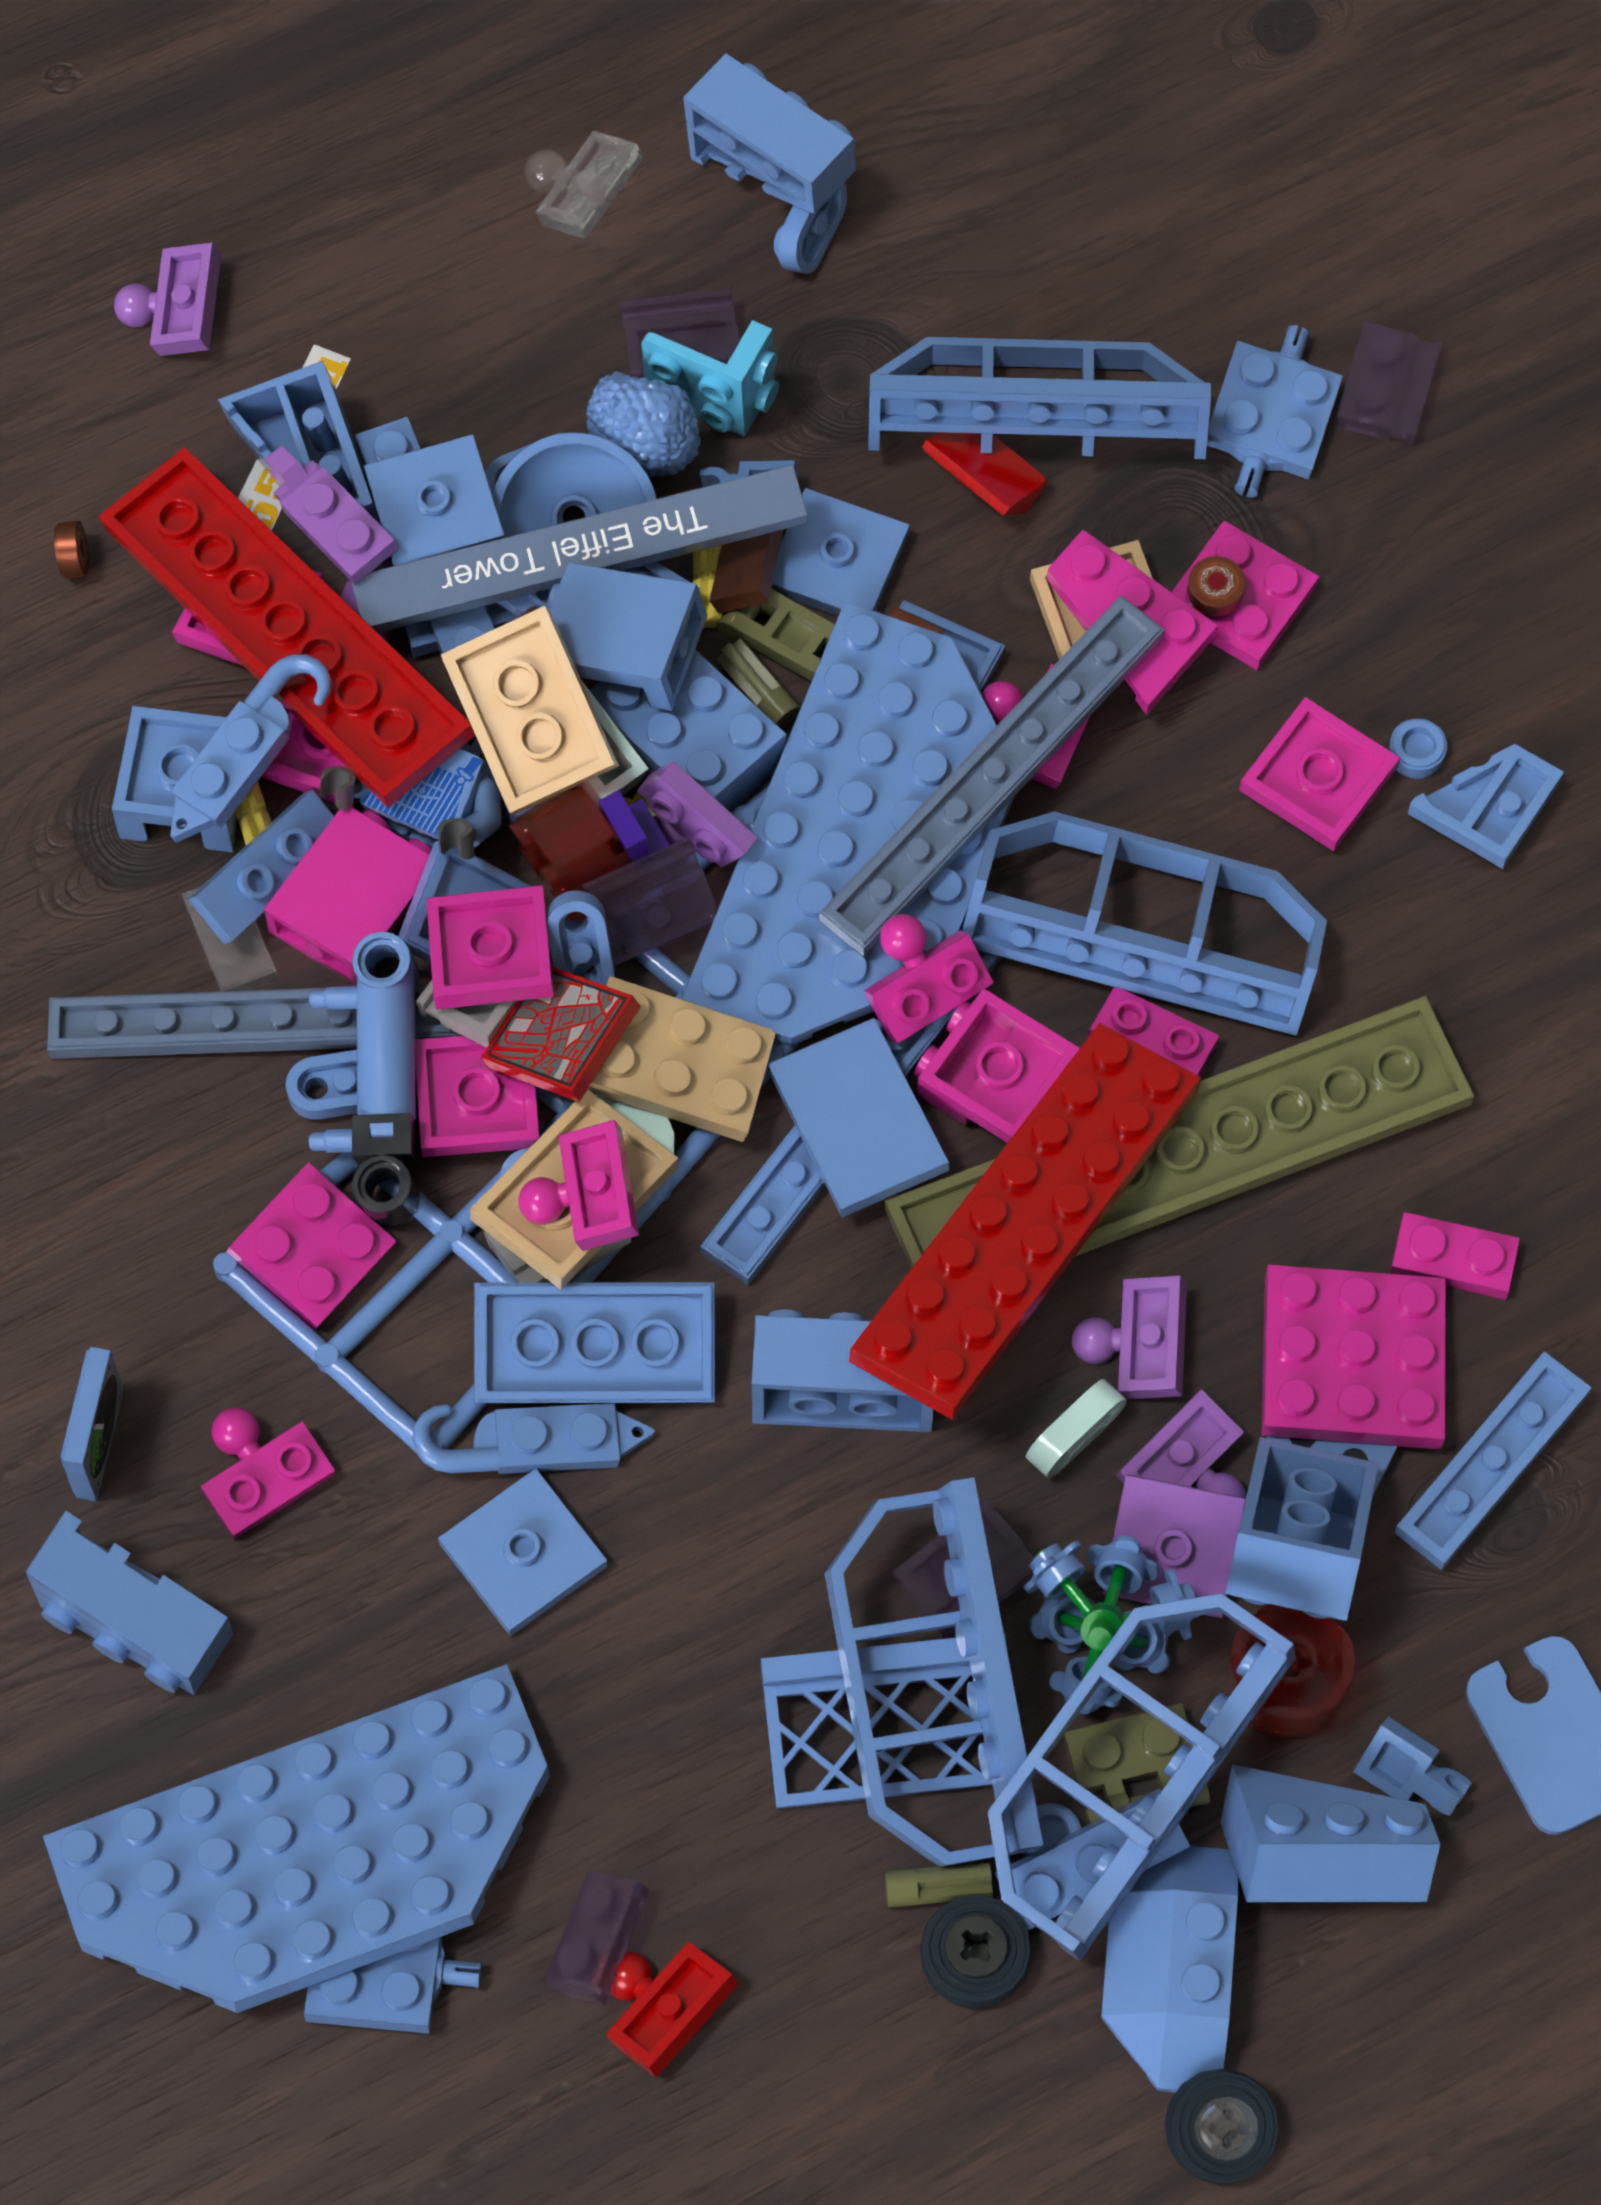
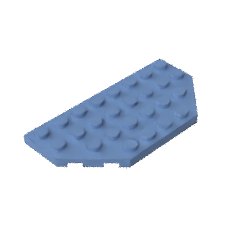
M847 601L844 602L751 828V832L758 839L737 862L681 1000L772 1029L776 1033L774 1041L788 1046H793L813 1037L814 1032L842 1020L845 1024L874 1011L864 990L904 966V963L888 956L881 946L880 939L862 956L819 921V914L997 726L951 637ZM1014 797L904 913L916 917L925 927L927 941L923 949L924 952L959 930L962 931L989 830L1003 826Z
M506 1664L44 1835L43 1839L78 1943L83 1952L103 1960L109 1957L134 1967L140 1975L181 1991L183 1988H187L212 1998L218 2006L239 2013L473 1925L485 1904V1893L497 1870L502 1871L523 1830L522 1822L535 1797H540L550 1778V1774L521 1697Z

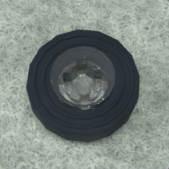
M1222 2068L1200 2072L1181 2084L1169 2102L1164 2122L1167 2145L1178 2164L1197 2179L1221 2185L1244 2181L1261 2170L1275 2150L1279 2132L1276 2107L1265 2088L1246 2074ZM1229 2130H1235L1231 2131L1230 2134L1224 2138V2143H1222V2137L1226 2135Z

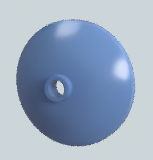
M570 432L542 438L521 450L502 471L494 487L492 498L504 537L506 538L564 523L563 513L570 506L580 507L584 511L585 517L655 500L656 494L644 469L622 447L596 435Z

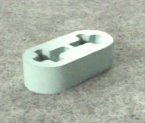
M1105 1379L1099 1380L1036 1439L1025 1456L1026 1459L1047 1479L1054 1477L1113 1422L1127 1402L1126 1398Z

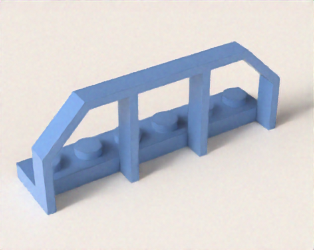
M926 337L870 374L868 450L879 451L880 431L981 433V453L992 454L993 434L1082 436V456H1093L1094 436L1194 439V459H1206L1211 406V383L1202 381L1150 342ZM931 365L982 366V377L917 374ZM993 366L1082 369V379L993 377ZM1094 369L1143 370L1157 381L1094 380Z
M1054 811L989 830L962 931L970 935L978 951L1297 1036L1318 970L1327 920L1276 870ZM1050 842L1102 855L1087 917L985 890L993 860ZM1114 859L1203 882L1189 944L1099 921ZM1215 886L1264 898L1308 942L1302 975L1201 948Z
M975 1477L950 1481L935 1491L878 1499L868 1509L824 1573L868 1815L938 1867L995 1858L993 1844L949 1852L888 1808L885 1804L876 1752L983 1734L984 1743H980L978 1746L979 1764L984 1779H992L995 1800L1027 1758ZM933 1507L936 1530L940 1536L946 1535L950 1559L945 1560L944 1563L947 1590L951 1597H958L960 1611L853 1628L843 1573L884 1514ZM955 1627L959 1652L963 1658L969 1657L973 1681L967 1683L969 1709L974 1719L980 1718V1720L873 1738L856 1643ZM1032 1781L1029 1782L1004 1817L1010 1855L1021 1854L1043 1846Z
M1222 1593L1134 1608L988 1810L1001 1899L1004 1904L1053 1938L1060 1948L1078 1961H1081L1296 1659L1294 1644ZM1221 1612L1267 1645L1264 1647L1256 1642L1247 1652L1236 1670V1673L1243 1677L1229 1697L1220 1692L1212 1701L1200 1720V1723L1207 1727L1204 1733H1202L1111 1669L1142 1625ZM1102 1681L1194 1745L1192 1748L1184 1743L1177 1750L1164 1770V1774L1171 1778L1157 1798L1147 1794L1136 1807L1129 1820L1046 1761ZM1037 1772L1128 1837L1121 1849L1112 1844L1104 1852L1091 1873L1098 1880L1084 1900L1075 1895L1061 1912L1056 1923L1016 1895L1004 1821L1006 1814Z

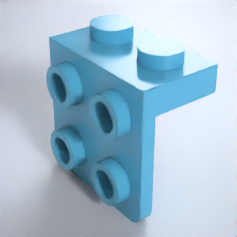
M754 320L751 321L727 364L653 332H648L641 343L644 378L650 381L657 380L659 383L678 385L681 390H685L687 396L690 397V404L694 408L695 416L699 417L705 425L715 431H731L745 438L759 411L768 412L777 396L779 382L774 380V370L778 354L773 352L772 328Z

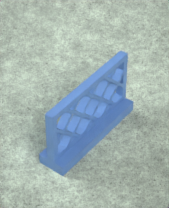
M956 1638L857 1648L864 1689L883 1704L870 1720L872 1729L888 1709L915 1731L929 1729L948 1703L952 1704L970 1720H980V1718L974 1719L969 1707L955 1697L968 1678L972 1677L969 1657L963 1658L961 1656ZM839 1651L761 1658L760 1669L776 1809L866 1800L863 1786H858L840 1771L856 1750L855 1740L835 1765H832L806 1744L827 1716L854 1736L852 1724L833 1710L846 1693ZM958 1679L950 1691L937 1682L940 1680ZM924 1682L943 1697L942 1701L923 1725L894 1703L908 1684ZM898 1685L888 1698L875 1688ZM837 1692L828 1704L815 1695ZM803 1695L821 1710V1713L801 1738L780 1723L777 1698ZM781 1734L794 1744L785 1758H783ZM979 1735L968 1737L957 1752L942 1741L931 1743L950 1758V1761L938 1776L931 1779L920 1780L901 1764L914 1746L903 1748L895 1759L885 1751L876 1752L878 1757L890 1765L881 1776L884 1798L993 1786L992 1779L985 1780L980 1771L962 1758L963 1754ZM800 1750L828 1771V1774L814 1791L787 1794L785 1768ZM955 1764L969 1773L968 1775L946 1777ZM895 1770L908 1780L885 1783ZM834 1777L848 1787L824 1790Z

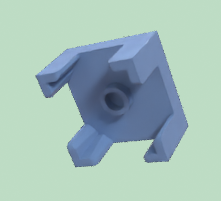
M132 706L112 806L120 839L147 841L148 833L145 823L172 826L175 798L170 791L227 717ZM233 812L221 829L214 825L201 831L203 845L206 849L233 852L237 833L235 812ZM183 824L180 827L185 828L187 824Z

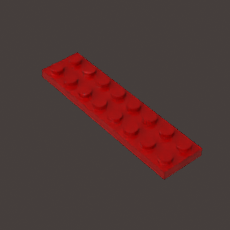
M185 447L98 516L102 527L258 681L278 660L293 654L309 655L322 662L328 669L331 678L330 694L322 706H317L314 703V697L317 692L315 678L305 673L293 676L276 698L334 756L350 769L387 808L476 736L470 722Z
M1099 1023L850 1348L849 1362L953 1420L1198 1092L1201 1077Z

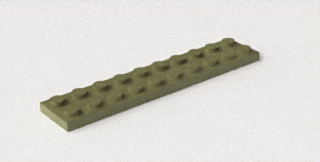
M1427 997L1418 998L1200 1081L1198 1092L1076 1256L1472 1105L1474 1094ZM995 1159L885 1200V1211L911 1269Z

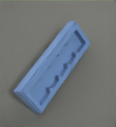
M313 790L304 792L187 899L223 944L233 941L264 912L266 905L333 819V814Z

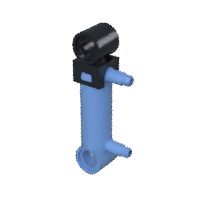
M381 931L369 934L363 938L354 950L352 964L357 976V986L326 987L324 990H312L309 993V1003L313 1009H357V1115H352V1129H330L325 1132L311 1133L309 1135V1147L312 1151H326L327 1153L352 1152V1157L359 1165L354 1173L352 1182L355 1198L367 1215L380 1225L395 1226L403 1224L410 1219L418 1209L420 1201L418 1184L407 1169L420 1168V1128L416 1122L415 988L418 985L420 974L418 964L404 941L393 933ZM391 957L400 960L397 970L391 976L386 978L372 976L374 967L382 959ZM388 1179L400 1182L399 1192L393 1199L387 1202H376L373 1200L374 1190L379 1183Z

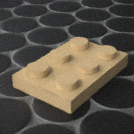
M542 606L441 654L509 813L516 815L619 766L551 610L547 606Z
M609 976L605 986L633 995L641 1007L588 1090L594 1094L743 1142L749 1132L776 1033L772 1029Z
M590 1090L586 1091L580 1102L575 1101L470 1208L471 1221L560 1290L604 1245L584 1251L580 1249L574 1240L569 1206L565 1207L563 1214L556 1221L547 1225H537L528 1221L519 1209V1193L522 1187L531 1179L547 1177L559 1184L565 1182L558 1135L615 1120L623 1131L635 1212L678 1169V1157Z

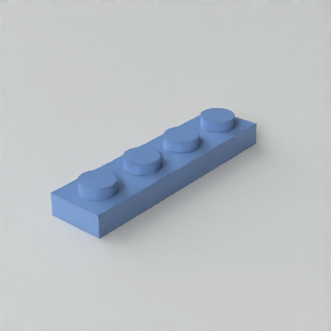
M1544 1351L1398 1523L1394 1534L1440 1570H1443L1587 1399L1592 1387Z

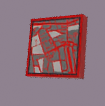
M551 966L554 997L517 1001L481 1056V1059L489 1069L580 1102L641 1006L633 995Z

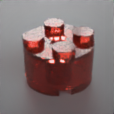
M582 786L568 789L533 806L509 825V829L520 845L519 850L536 876L542 874L551 888L549 892L553 899L565 892L577 890L588 892L599 901H602L638 877L637 870L626 850L621 854L616 850L619 846L614 838L616 836L615 832ZM571 912V913H569L566 917H567L568 919H570L571 917H573V916L576 915L577 913H578L579 915H581L582 913H581V912Z
M1267 1604L1253 1616L1294 1644L1296 1659L1293 1662V1669L1295 1673H1298V1676L1290 1677L1286 1676L1285 1673L1248 1727L1277 1738L1294 1739L1309 1736L1330 1726L1345 1702L1355 1665L1353 1645L1344 1628H1341L1330 1617L1315 1618L1300 1610ZM1243 1627L1240 1628L1234 1638L1228 1661L1226 1684L1229 1696L1243 1678L1236 1673V1670L1247 1652L1256 1642L1264 1647L1267 1645Z

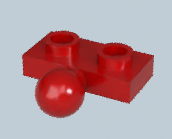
M689 1941L655 1979H653V1969L649 1961L641 1954L631 1951L615 1955L610 1959L604 1971V1982L610 1994L621 2001H634L610 2028L606 2036L613 2046L655 2078L661 2074L739 1985L732 1973Z

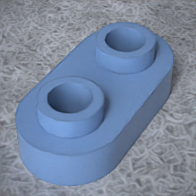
M845 182L815 214L793 205L784 225L778 229L774 239V251L783 269L810 274L818 267L845 212L847 203Z
M568 891L557 896L547 911V931L553 967L605 985L609 976L615 977L606 914L602 903L594 895L584 891ZM571 912H581L586 918L582 921L574 922L566 916ZM588 963L593 965L595 969L589 973H582L576 970V967L580 964Z
M357 1049L308 1057L297 1062L291 1068L286 1078V1091L293 1110L302 1117L313 1120L357 1114ZM322 1086L327 1089V1093L322 1098L312 1099L307 1096V1092L312 1087Z

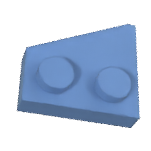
M1514 743L1492 755L1486 764L1477 767L1472 766L1453 776L1452 783L1428 796L1422 793L1415 797L1410 803L1408 815L1503 869L1561 783L1564 772Z

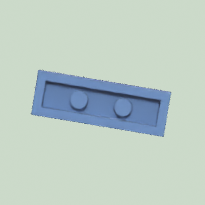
M1158 1788L1148 1794L1157 1798L1162 1790ZM1146 1795L1116 1811L1129 1820L1136 1807ZM1100 1818L1011 1864L1016 1895L1049 1919L1061 1914L1075 1895L1082 1900L1086 1898L1098 1881L1091 1873L1101 1856L1112 1844L1121 1849L1128 1837ZM1179 1823L1146 1869L1190 1847ZM995 1872L994 1874L998 1880V1874ZM1018 1914L1027 1930L1036 1927Z

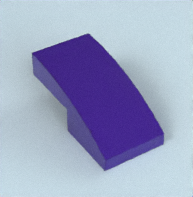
M617 790L599 800L603 813L628 856L636 865L645 869L660 871L673 865L670 845L643 799L628 806L620 790Z

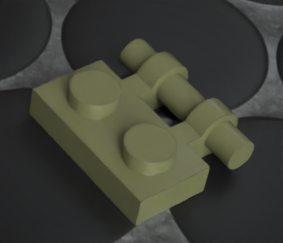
M1182 1703L1166 1707L1188 1722ZM1147 1712L1067 1731L1063 1735L1064 1745L1075 1782L1091 1793L1103 1791L1106 1804L1114 1810L1146 1795L1142 1794L1128 1798L1123 1785L1156 1777L1159 1788L1163 1790L1171 1779L1164 1774V1770L1174 1754L1184 1743L1192 1748L1194 1747V1745ZM1207 1784L1191 1807L1210 1803ZM1085 1809L1087 1824L1100 1819L1091 1810Z

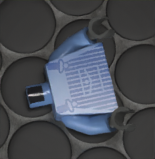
M476 736L389 808L346 767L331 766L326 768L321 775L320 796L326 798L328 795L336 794L335 806L343 811L349 810L353 806L354 798H361L359 802L362 807L382 817L389 824L393 833L406 840L411 838L418 839L431 849L434 842L439 840V852L441 854H446L451 848L459 847L460 857L470 860L475 854V846L498 831L502 824L501 792L488 764L479 757L482 749Z

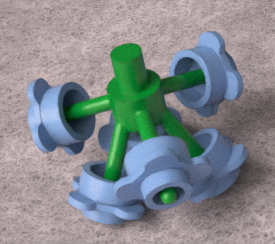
M1121 1535L1117 1537V1540L1112 1541L1108 1545L1094 1544L1088 1549L1087 1560L1090 1564L1096 1566L1094 1571L1095 1580L1107 1591L1104 1602L1095 1604L1075 1584L1086 1570L1085 1566L1075 1555L1082 1548V1544L1078 1540L1069 1544L1064 1550L1058 1543L1046 1549H1041L1029 1565L1034 1575L1024 1586V1589L1027 1593H1032L1039 1588L1045 1599L1039 1613L1033 1615L1029 1620L1028 1627L1031 1635L1037 1639L1048 1638L1057 1644L1058 1650L1066 1654L1077 1651L1083 1640L1090 1647L1088 1657H1077L1070 1660L1065 1672L1056 1671L1050 1677V1687L1061 1692L1064 1695L1065 1702L1068 1701L1132 1612L1127 1611L1123 1613L1117 1606L1119 1596L1137 1592L1143 1580L1153 1581L1158 1575V1564L1146 1558L1140 1547V1542L1134 1537ZM1172 1568L1165 1570V1583L1150 1587L1149 1589L1151 1605L1198 1597L1194 1594L1188 1582L1178 1584L1176 1574ZM1199 1616L1142 1625L1115 1665L1120 1670L1127 1672L1135 1667H1143L1154 1674L1163 1673L1170 1665V1656L1167 1653L1168 1637L1173 1632L1179 1630L1184 1640L1191 1639L1190 1621ZM1102 1681L1079 1714H1089L1104 1705L1116 1707L1121 1701L1122 1694Z

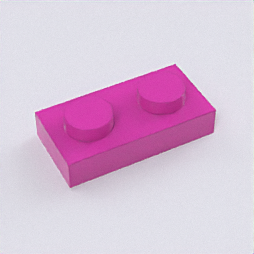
M1403 1212L1390 1274L1446 1278V1287L1506 1300L1520 1238Z

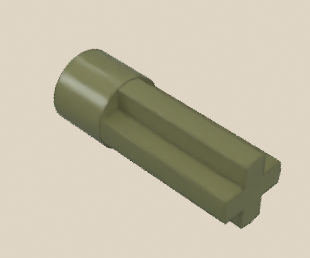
M739 638L733 645L730 642L721 649L723 653L716 659L721 667L748 699L780 729L783 730L790 726L797 719L801 709L797 702L742 638Z
M990 1863L885 1870L888 1908L946 1903L958 1897L973 1895L993 1898Z

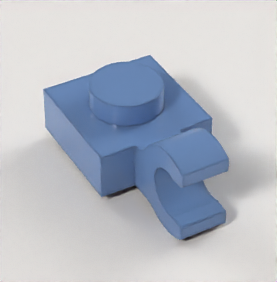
M1389 1716L1381 1724L1353 1771L1390 1797L1409 1801L1413 1794L1416 1793L1433 1808L1448 1816L1452 1814L1472 1784L1468 1778L1453 1769L1432 1765L1440 1750Z

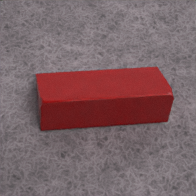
M937 432L922 445L924 452L1001 515L1027 513L1047 484V479L1042 473L994 434L992 454L981 453V433Z

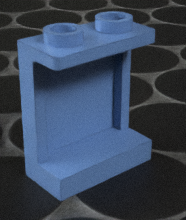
M567 563L560 584H554L550 591L548 608L551 610L581 678L644 688L650 707L672 711L708 616L697 584Z

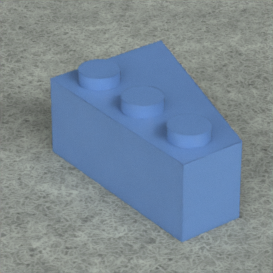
M726 53L683 97L692 161L704 165L709 158L727 165L728 167L725 169L727 176L741 181L746 174L765 182L762 185L765 193L815 214L857 170L854 138L844 125L836 120L827 121L812 111L799 95L791 91L785 93L767 81L764 74L757 67L749 63L741 64Z
M324 361L218 399L234 432L269 474L271 469L264 459L282 445L303 468L312 460L320 468L324 467L381 525L361 457L355 445V440L337 389Z
M65 1511L26 1570L40 1607L43 1609L41 1616L63 1632L72 1634L76 1627L95 1638L92 1645L99 1652L118 1663H123L128 1657L146 1668L144 1675L162 1689L175 1693L177 1688L180 1687L195 1696L234 1635L228 1617L165 1575H162L159 1579L127 1561L131 1553L118 1544L113 1543L108 1550L81 1535L79 1525L82 1521L68 1511Z
M1232 1764L1220 1823L1246 1902H1427L1440 1849V1841L1426 1804Z

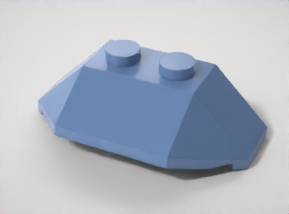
M1190 1846L1146 1869L1108 1922L1101 2018L1129 2055L1146 2073V2077L1157 2091L1176 2093L1181 2084L1198 2073L1224 2069L1230 2018L1238 1903V1875L1229 1849Z

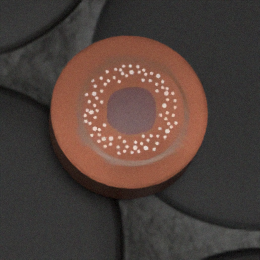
M80 520L59 522L54 530V547L59 571L66 579L86 577L89 571V553L83 525Z
M1212 556L1204 558L1194 565L1189 574L1187 593L1190 602L1198 611L1210 616H1223L1233 612L1241 604L1245 590V576L1238 564L1225 557Z

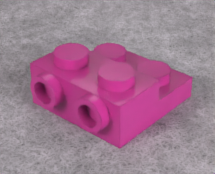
M983 988L972 1004L965 1001L956 1009L947 1026V1031L950 1034L941 1047L938 1049L932 1045L920 1059L914 1075L918 1077L917 1096L966 1126L971 1120L1008 1143L1080 1048Z

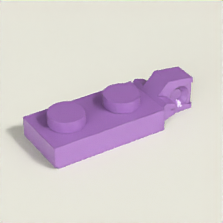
M282 445L264 459L271 469V476L281 485L273 493L280 501L284 513L353 584L356 585L399 549L395 539L324 467L320 468L312 460L303 468Z

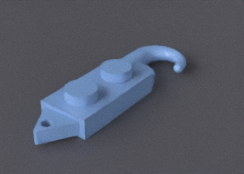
M293 654L281 658L267 670L245 701L237 703L170 791L175 798L170 834L175 843L214 825L221 829L290 739L289 734L292 728L290 717L282 704L275 698L293 676L302 673L313 676L317 682L314 703L317 706H322L330 694L331 678L328 669L320 660L305 654ZM187 824L184 829H180L181 825Z
M615 1403L495 1409L494 1412L486 1414L479 1422L474 1435L473 1448L443 1450L438 1448L430 1438V1429L433 1423L439 1418L450 1415L452 1412L450 1405L443 1404L433 1406L421 1414L414 1425L412 1440L417 1455L424 1464L435 1471L450 1474L498 1471V1474L527 1473L535 1468L538 1472L617 1468L620 1458L653 1438L655 1430L616 1411ZM639 1431L642 1436L635 1437L632 1432Z

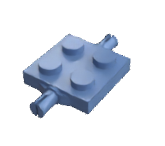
M1288 326L1280 352H1271L1238 340L1236 342L1209 423L1207 446L1227 452L1243 463L1237 484L1234 487V490L1241 496L1249 477L1252 480L1246 497L1254 498L1258 495L1264 471H1284L1309 480L1343 375L1310 365L1301 359L1307 340L1310 337L1309 331L1303 327L1296 345H1293L1298 326Z
M441 1936L308 1986L304 2010L305 2022L430 2034L433 2004L442 1990V1985L475 1987L479 1989L482 1962L445 1959Z

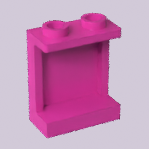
M352 807L346 811L339 809L264 908L269 933L357 986V976L352 964L355 948L369 934L381 931L394 934L406 917L432 849L418 839L411 838L408 842L396 835L382 817L370 810L364 809L360 813ZM376 966L373 969L372 976L377 974Z

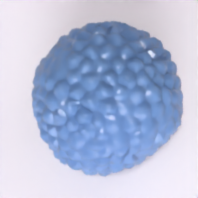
M616 371L611 375L608 374L600 378L587 406L586 415L588 419L586 425L589 431L588 434L605 438L622 447L636 459L648 477L675 475L685 469L686 465L690 464L694 457L699 454L698 447L701 444V438L699 437L698 420L694 414V408L690 404V397L687 396L685 390H681L678 385L659 383L657 380L650 381L647 378L631 377Z

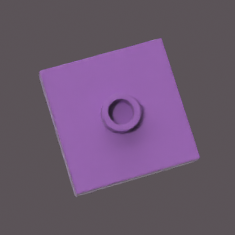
M1126 1474L1113 1541L1117 1540V1537L1121 1535L1134 1537L1140 1542V1547L1146 1558L1158 1564L1159 1571L1156 1579L1153 1581L1143 1580L1137 1592L1130 1595H1120L1119 1598L1151 1604L1150 1587L1165 1583V1570L1171 1568L1176 1574L1178 1584L1188 1582L1194 1594L1198 1597L1220 1593L1226 1596L1225 1592L1245 1497ZM1103 1589L1102 1594L1106 1595L1107 1591ZM1218 1612L1206 1615L1222 1618L1223 1613Z

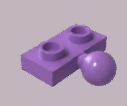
M212 242L162 249L157 292H153L149 287L139 283L124 286L119 290L114 300L116 316L123 324L129 327H143L153 321L150 346L159 356L210 350L222 253Z
M673 760L649 774L637 790L649 802V807L655 814L653 818L669 843L671 851H680L692 844L694 850L701 857L717 863L722 868L745 855L758 839L754 833Z
M1181 1276L1123 1279L1121 1327L1115 1328L1108 1320L1100 1317H1091L1083 1320L1077 1325L1072 1335V1347L1075 1354L1085 1363L1099 1365L1108 1362L1114 1357L1116 1352L1120 1351L1118 1392L1126 1399L1182 1396L1187 1283Z
M1201 1389L1115 1476L1123 1484L1126 1474L1186 1486L1193 1484L1196 1488L1245 1497L1246 1500L1245 1488L1237 1477L1228 1473H1215L1210 1468L1244 1431Z

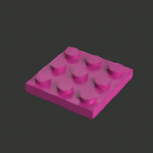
M1268 1264L1265 1273L1262 1436L1442 1449L1445 1440L1446 1278Z

